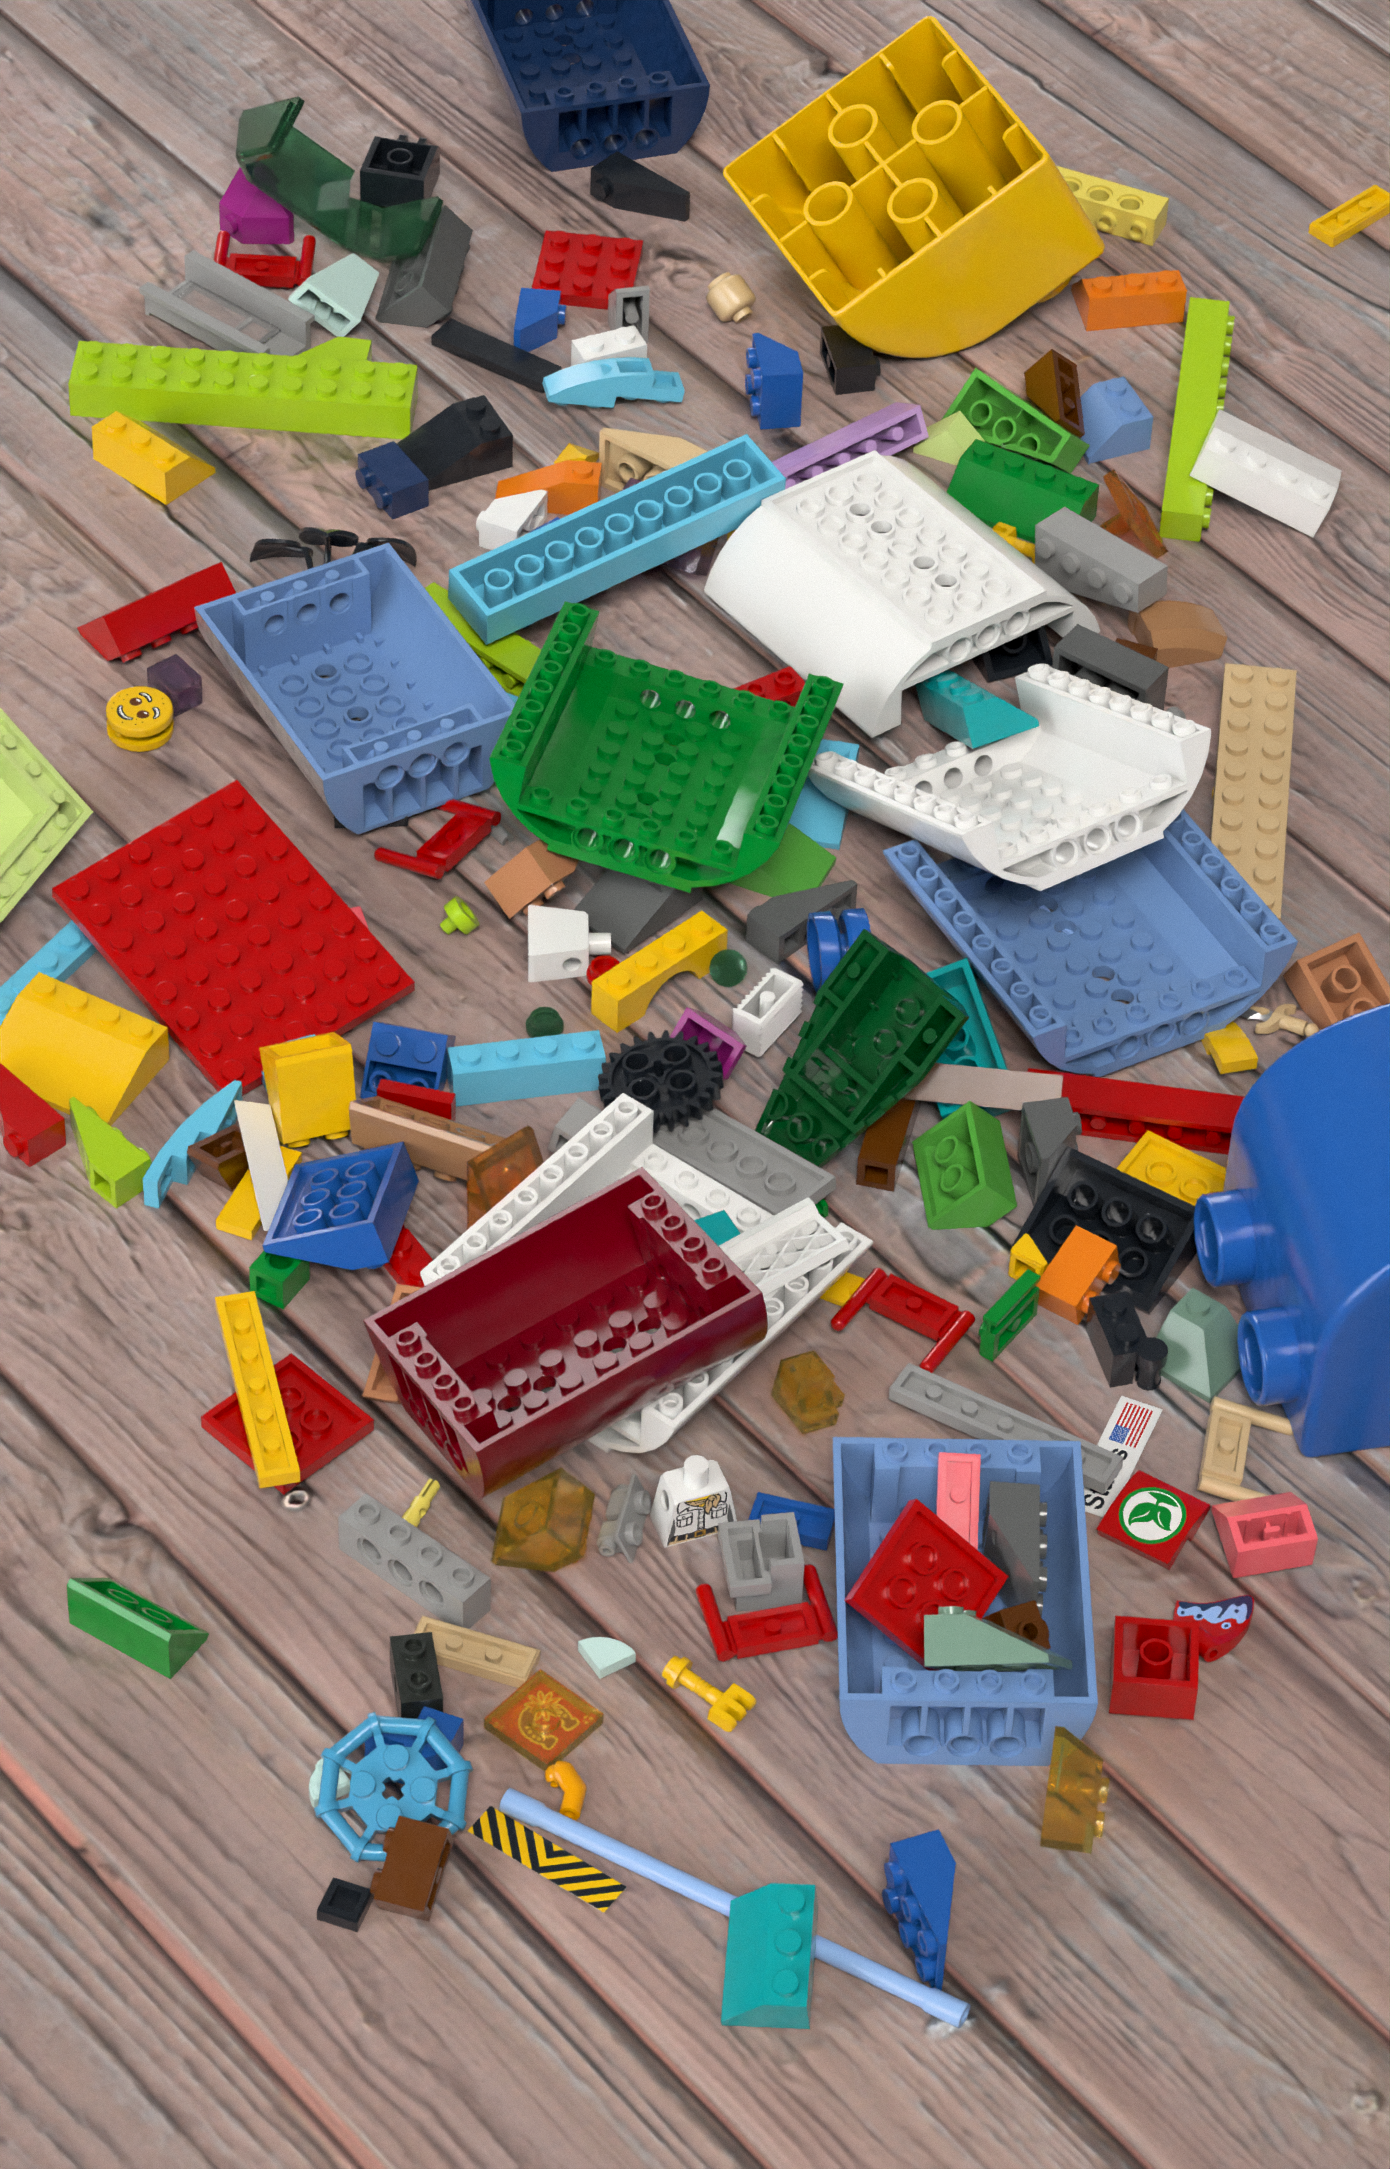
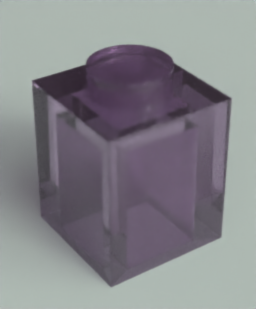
M177 654L147 668L148 687L158 689L170 698L173 705V718L203 703L202 677Z

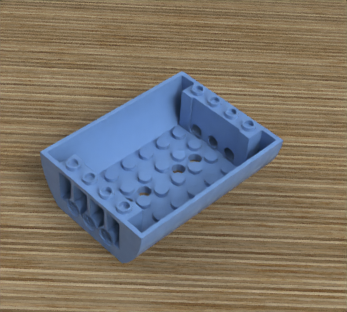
M833 1437L839 1699L842 1722L852 1741L866 1756L877 1764L1048 1766L1060 1759L1083 1738L1091 1726L1098 1705L1081 1441ZM939 1452L981 1454L978 1551L981 1553L982 1531L990 1481L1040 1485V1502H1047L1046 1527H1040V1529H1043V1534H1047L1046 1559H1040V1561H1043V1567H1047L1046 1592H1038L1043 1593L1042 1619L1046 1622L1049 1629L1048 1640L1051 1646L1049 1650L1071 1660V1670L1027 1669V1671L997 1672L995 1670L953 1671L951 1669H942L939 1671H928L844 1601L909 1500L918 1499L936 1514ZM999 1593L983 1617L1008 1608Z

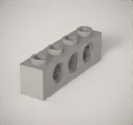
M367 1493L338 1517L339 1549L444 1622L470 1629L491 1610L490 1577Z

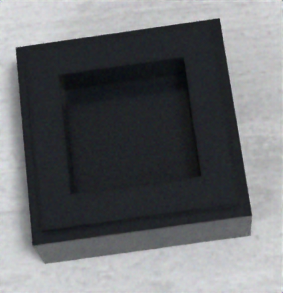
M333 1877L317 1909V1920L358 1932L374 1900V1894L370 1893L369 1888Z

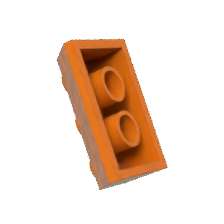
M1163 270L1141 274L1131 273L1109 277L1099 276L1081 279L1071 285V292L1086 331L1179 323L1184 320L1187 289L1179 270Z

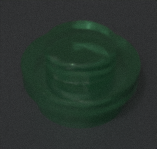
M731 949L719 951L710 962L711 977L721 986H736L746 977L748 970L747 962L738 951Z
M539 1007L533 1010L526 1020V1032L531 1038L560 1035L564 1030V1022L559 1013L550 1007Z

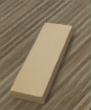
M426 1616L421 1617L414 1634L432 1632L438 1665L523 1690L527 1689L540 1661L539 1649Z

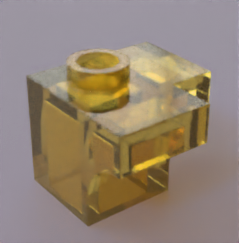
M814 1350L781 1359L771 1391V1396L802 1434L836 1425L839 1416L836 1408L842 1407L845 1394L834 1382L835 1375Z

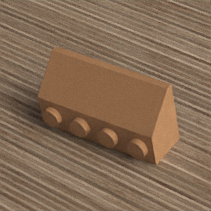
M379 1096L350 1101L349 1118L352 1143L364 1147V1150L404 1141L415 1170H421L422 1166L435 1170V1177L455 1182L458 1177L470 1181V1188L485 1193H492L493 1189L507 1186L518 1141Z

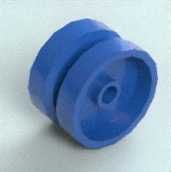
M864 908L842 910L838 924L831 911L809 913L807 919V950L811 979L816 993L863 929L871 932L868 916Z

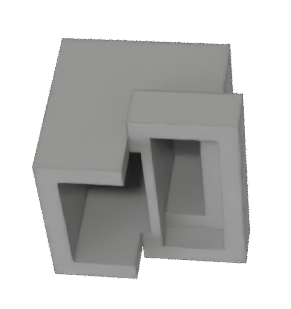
M794 1512L761 1515V1525L759 1519L718 1523V1537L729 1596L734 1600L736 1612L770 1609L802 1603L804 1558Z

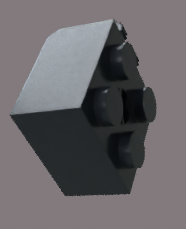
M400 134L397 140L375 136L360 169V203L424 213L440 175V147L428 145L426 138H419L418 142L414 143L408 141L407 135Z

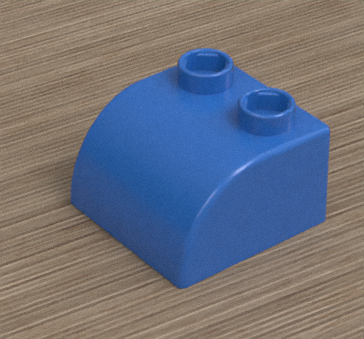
M1390 1003L1354 1014L1314 1033L1288 1050L1262 1073L1242 1100L1234 1119L1223 1191L1202 1194L1197 1199L1194 1208V1235L1197 1255L1207 1282L1215 1288L1237 1285L1247 1310L1240 1317L1237 1335L1238 1357L1246 1390L1251 1400L1258 1406L1282 1403L1302 1455L1310 1458L1390 1446Z

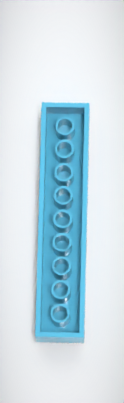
M745 434L449 569L448 599L487 645L560 611L565 601L578 603L737 529L748 516L761 506L762 499L785 490L786 478L753 440Z

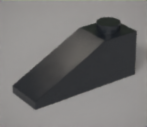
M616 151L591 168L590 195L615 209L683 222L689 219V191Z

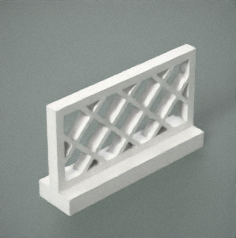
M809 1197L719 1245L723 1252L762 1291L763 1296L851 1249L847 1239L819 1214L814 1202Z

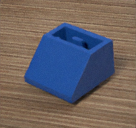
M752 333V347L746 348L747 367L751 368V373L745 374L746 394H752L750 396L751 415L757 416L760 430L800 427L803 370L798 352L760 333Z
M373 1022L360 1098L377 1096V1088L381 1079L443 1091L447 1081V1047H454L456 1036L384 1022Z

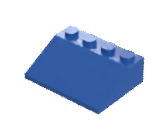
M404 1141L295 1164L262 1245L266 1253L349 1270L365 1267L367 1269H376L389 1263L419 1182Z

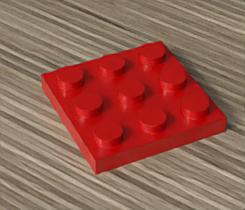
M546 230L532 289L561 291V304L608 310V295L612 291L636 286L644 241L626 237L615 238L596 234L586 235Z
M292 1353L273 1365L300 1469V1482L273 1486L283 1495L374 1430L373 1418ZM235 1392L201 1416V1427L255 1471Z
M918 1499L908 1501L844 1601L928 1671H939L924 1665V1615H937L938 1607L958 1606L964 1607V1610L976 1611V1617L982 1618L1009 1576Z

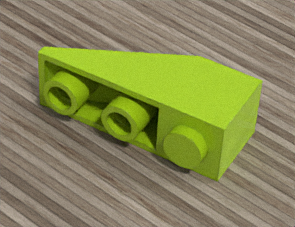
M75 1097L69 1099L71 1128L90 1187L117 1209L143 1192V1177L152 1164L151 1158L143 1148H137L128 1141L118 1128L111 1127L103 1121L93 1108L86 1107Z

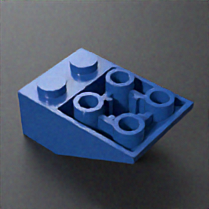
M938 1829L890 1843L889 1862L884 1864L887 1885L882 1890V1898L887 1912L895 1914L899 1922L898 1929L905 1948L911 1947L916 1957L915 1966L920 1980L923 1983L928 1981L931 1988H937L942 1991L956 1862Z

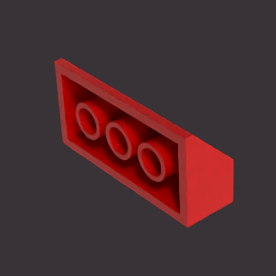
M219 562L79 626L77 629L80 635L107 661L120 657L124 663L142 654L139 647L150 643L153 649L171 641L172 639L169 634L180 629L183 635L198 628L194 607L236 594V591L223 563Z

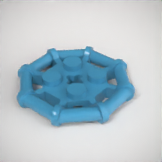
M376 1712L369 1713L366 1720L331 1748H324L320 1755L323 1758L318 1806L314 1808L316 1817L324 1820L350 1852V1859L357 1863L361 1860L385 1862L387 1853L383 1852V1844L371 1842L376 1833L384 1834L383 1832L387 1833L389 1827L395 1828L399 1816L426 1822L429 1818L433 1817L441 1821L437 1826L449 1828L452 1835L458 1830L463 1831L467 1824L464 1816L469 1773L473 1771L471 1762L464 1760L436 1726L437 1721L429 1716L424 1720L376 1715ZM382 1733L417 1736L412 1747H404L399 1744L385 1745ZM374 1736L377 1748L357 1764L345 1758L370 1737ZM427 1742L448 1766L447 1768L435 1771L422 1756L421 1752ZM339 1769H342L352 1774L349 1798L336 1801ZM391 1780L396 1783L400 1780L405 1784L401 1788L404 1795L401 1799L397 1800L393 1796L388 1799L383 1797L382 1794L386 1791L384 1784L387 1781ZM451 1780L448 1811H445L436 1806L437 1790L439 1783ZM353 1809L367 1827L361 1837L357 1835L340 1813Z

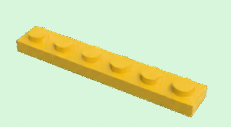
M255 1291L215 1297V1308L259 1488L300 1482V1469Z

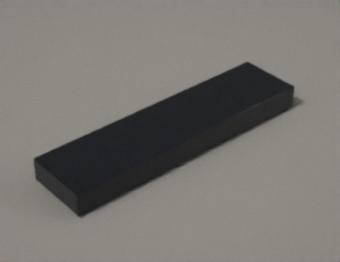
M452 318L431 335V345L542 394L545 392L542 384L543 378L562 370V367Z

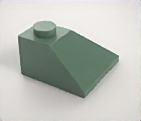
M1192 1287L1170 1310L1156 1337L1164 1341L1168 1347L1167 1362L1161 1370V1376L1208 1403H1211L1213 1397H1217L1241 1371L1237 1343L1238 1324L1225 1305Z

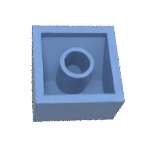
M1124 376L1094 383L1081 396L1085 435L1080 439L1090 445L1083 455L1088 464L1150 449L1153 416Z

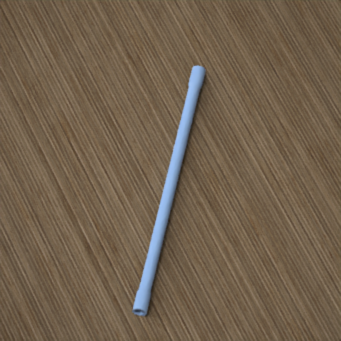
M509 1788L501 1799L499 1811L530 1826L542 1828L729 1917L730 1902L737 1898V1896L548 1808L544 1803L513 1788ZM816 1935V1959L923 2009L925 2013L957 2028H961L966 2021L971 2007L969 2003L937 1988L923 1985L822 1936Z

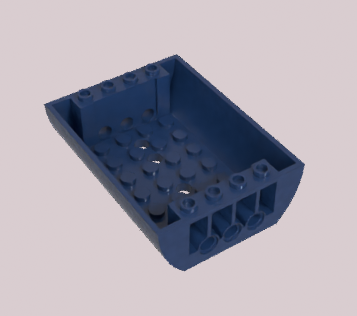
M465 0L528 146L542 165L551 172L595 166L616 151L632 160L676 154L687 143L698 127L707 106L710 84L669 0Z

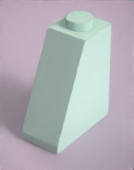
M352 253L308 277L289 296L288 300L315 315V321L335 336L344 337L361 321L379 272Z

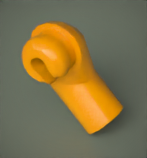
M557 1761L555 1764L547 1767L545 1779L546 1782H551V1787H561L564 1792L559 1813L576 1821L581 1815L587 1787L571 1763Z

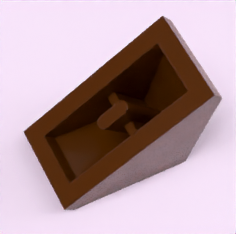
M231 1125L188 1146L187 1155L200 1174L231 1192L234 1191L249 1169L241 1130L236 1125Z

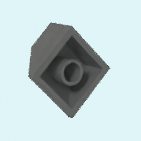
M1068 1097L1022 1103L1017 1158L1033 1206H1035L1066 1148L1069 1146L1078 1151L1076 1135H1081L1082 1132L1081 1118L1078 1112H1073Z

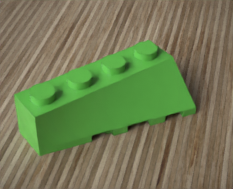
M977 368L974 369L942 418L944 419L961 411L985 442L1056 465L1070 474L1090 446L1002 383Z

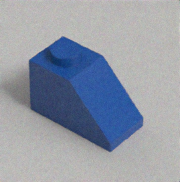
M521 288L514 325L515 347L530 352L557 338L559 325H565L567 305L561 304V291Z

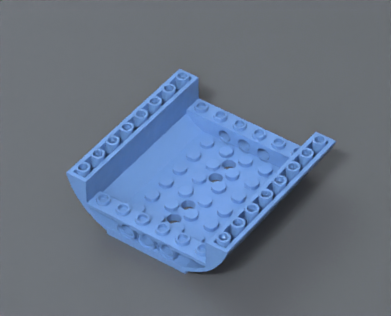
M1184 809L1163 831V839L1042 891H1038L1025 884L1003 879L958 858L936 864L916 839L883 850V854L891 869L964 959H968L973 971L1038 1052L1057 1068L1077 1074H1091L1093 1077H1101L1202 1040L1205 1033L1226 1028V1025L1247 1011L1272 986L1289 962L1298 943L1295 937ZM1045 905L1048 909L1053 910V912L1039 909V907ZM1069 929L1074 933L1071 935H1067L1066 933L1059 931ZM1097 977H1107L1111 980L1105 981L1104 979ZM1116 1000H1125V1001H1128V1002H1130V1003H1129V1004H1124V1003H1122V1002H1120V1001H1116Z

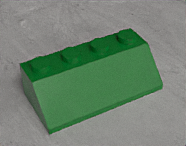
M975 439L960 457L947 493L987 526L993 528L998 522L1016 527L1018 538L1035 544V525L1063 507L1092 522L1097 512L1099 484Z

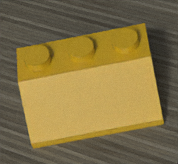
M118 411L92 426L93 459L165 505H168L216 473L214 466L144 422Z

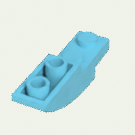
M638 357L609 358L577 364L544 377L542 383L548 402L563 406L568 404L586 405L590 408H614L617 396L628 400H635L637 398L650 399L660 403H668L670 401L682 402L685 392L678 372L653 370L649 358Z

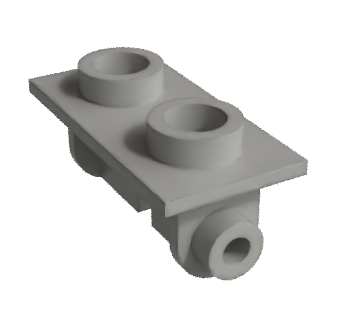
M632 1474L629 1485L619 1484L617 1488L611 1491L605 1513L608 1521H603L596 1542L599 1552L603 1556L611 1557L615 1553L623 1552L629 1563H633L637 1547L642 1543V1530L646 1516L650 1513L652 1506L650 1494L647 1490H644L636 1474Z

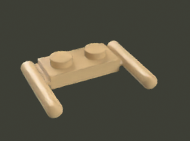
M1214 1396L1209 1410L1210 1415L1207 1422L1197 1490L1231 1501L1269 1496L1268 1494L1240 1486L1243 1480L1250 1427L1252 1424L1291 1436L1293 1432L1289 1419Z

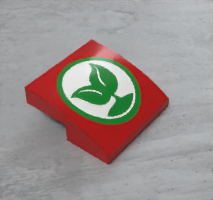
M1138 1470L1115 1498L1096 1530L1099 1536L1170 1570L1186 1541H1192L1211 1506Z

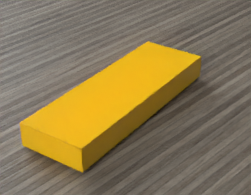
M1375 184L1311 222L1308 233L1333 248L1390 213V193Z
M280 1146L289 1181L295 1164L302 1163V1152ZM248 1169L216 1218V1229L252 1241L261 1227L262 1221L250 1169Z

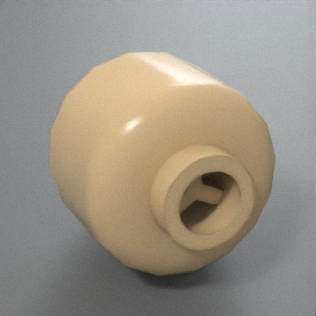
M726 272L708 285L709 292L706 295V300L722 322L734 320L738 324L752 315L753 312L750 308L755 303L756 297L741 275H731L729 272Z

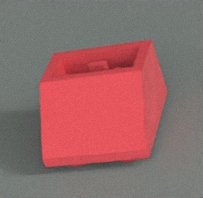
M1292 1492L1212 1505L1211 1511L1233 1578L1313 1564L1318 1537L1307 1504Z

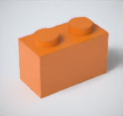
M1076 1225L1041 1276V1280L1036 1284L1040 1288L1038 1305L1079 1325L1083 1317L1088 1314L1089 1298L1100 1296V1292L1106 1283L1112 1284L1119 1274L1121 1264L1119 1263L1117 1245Z

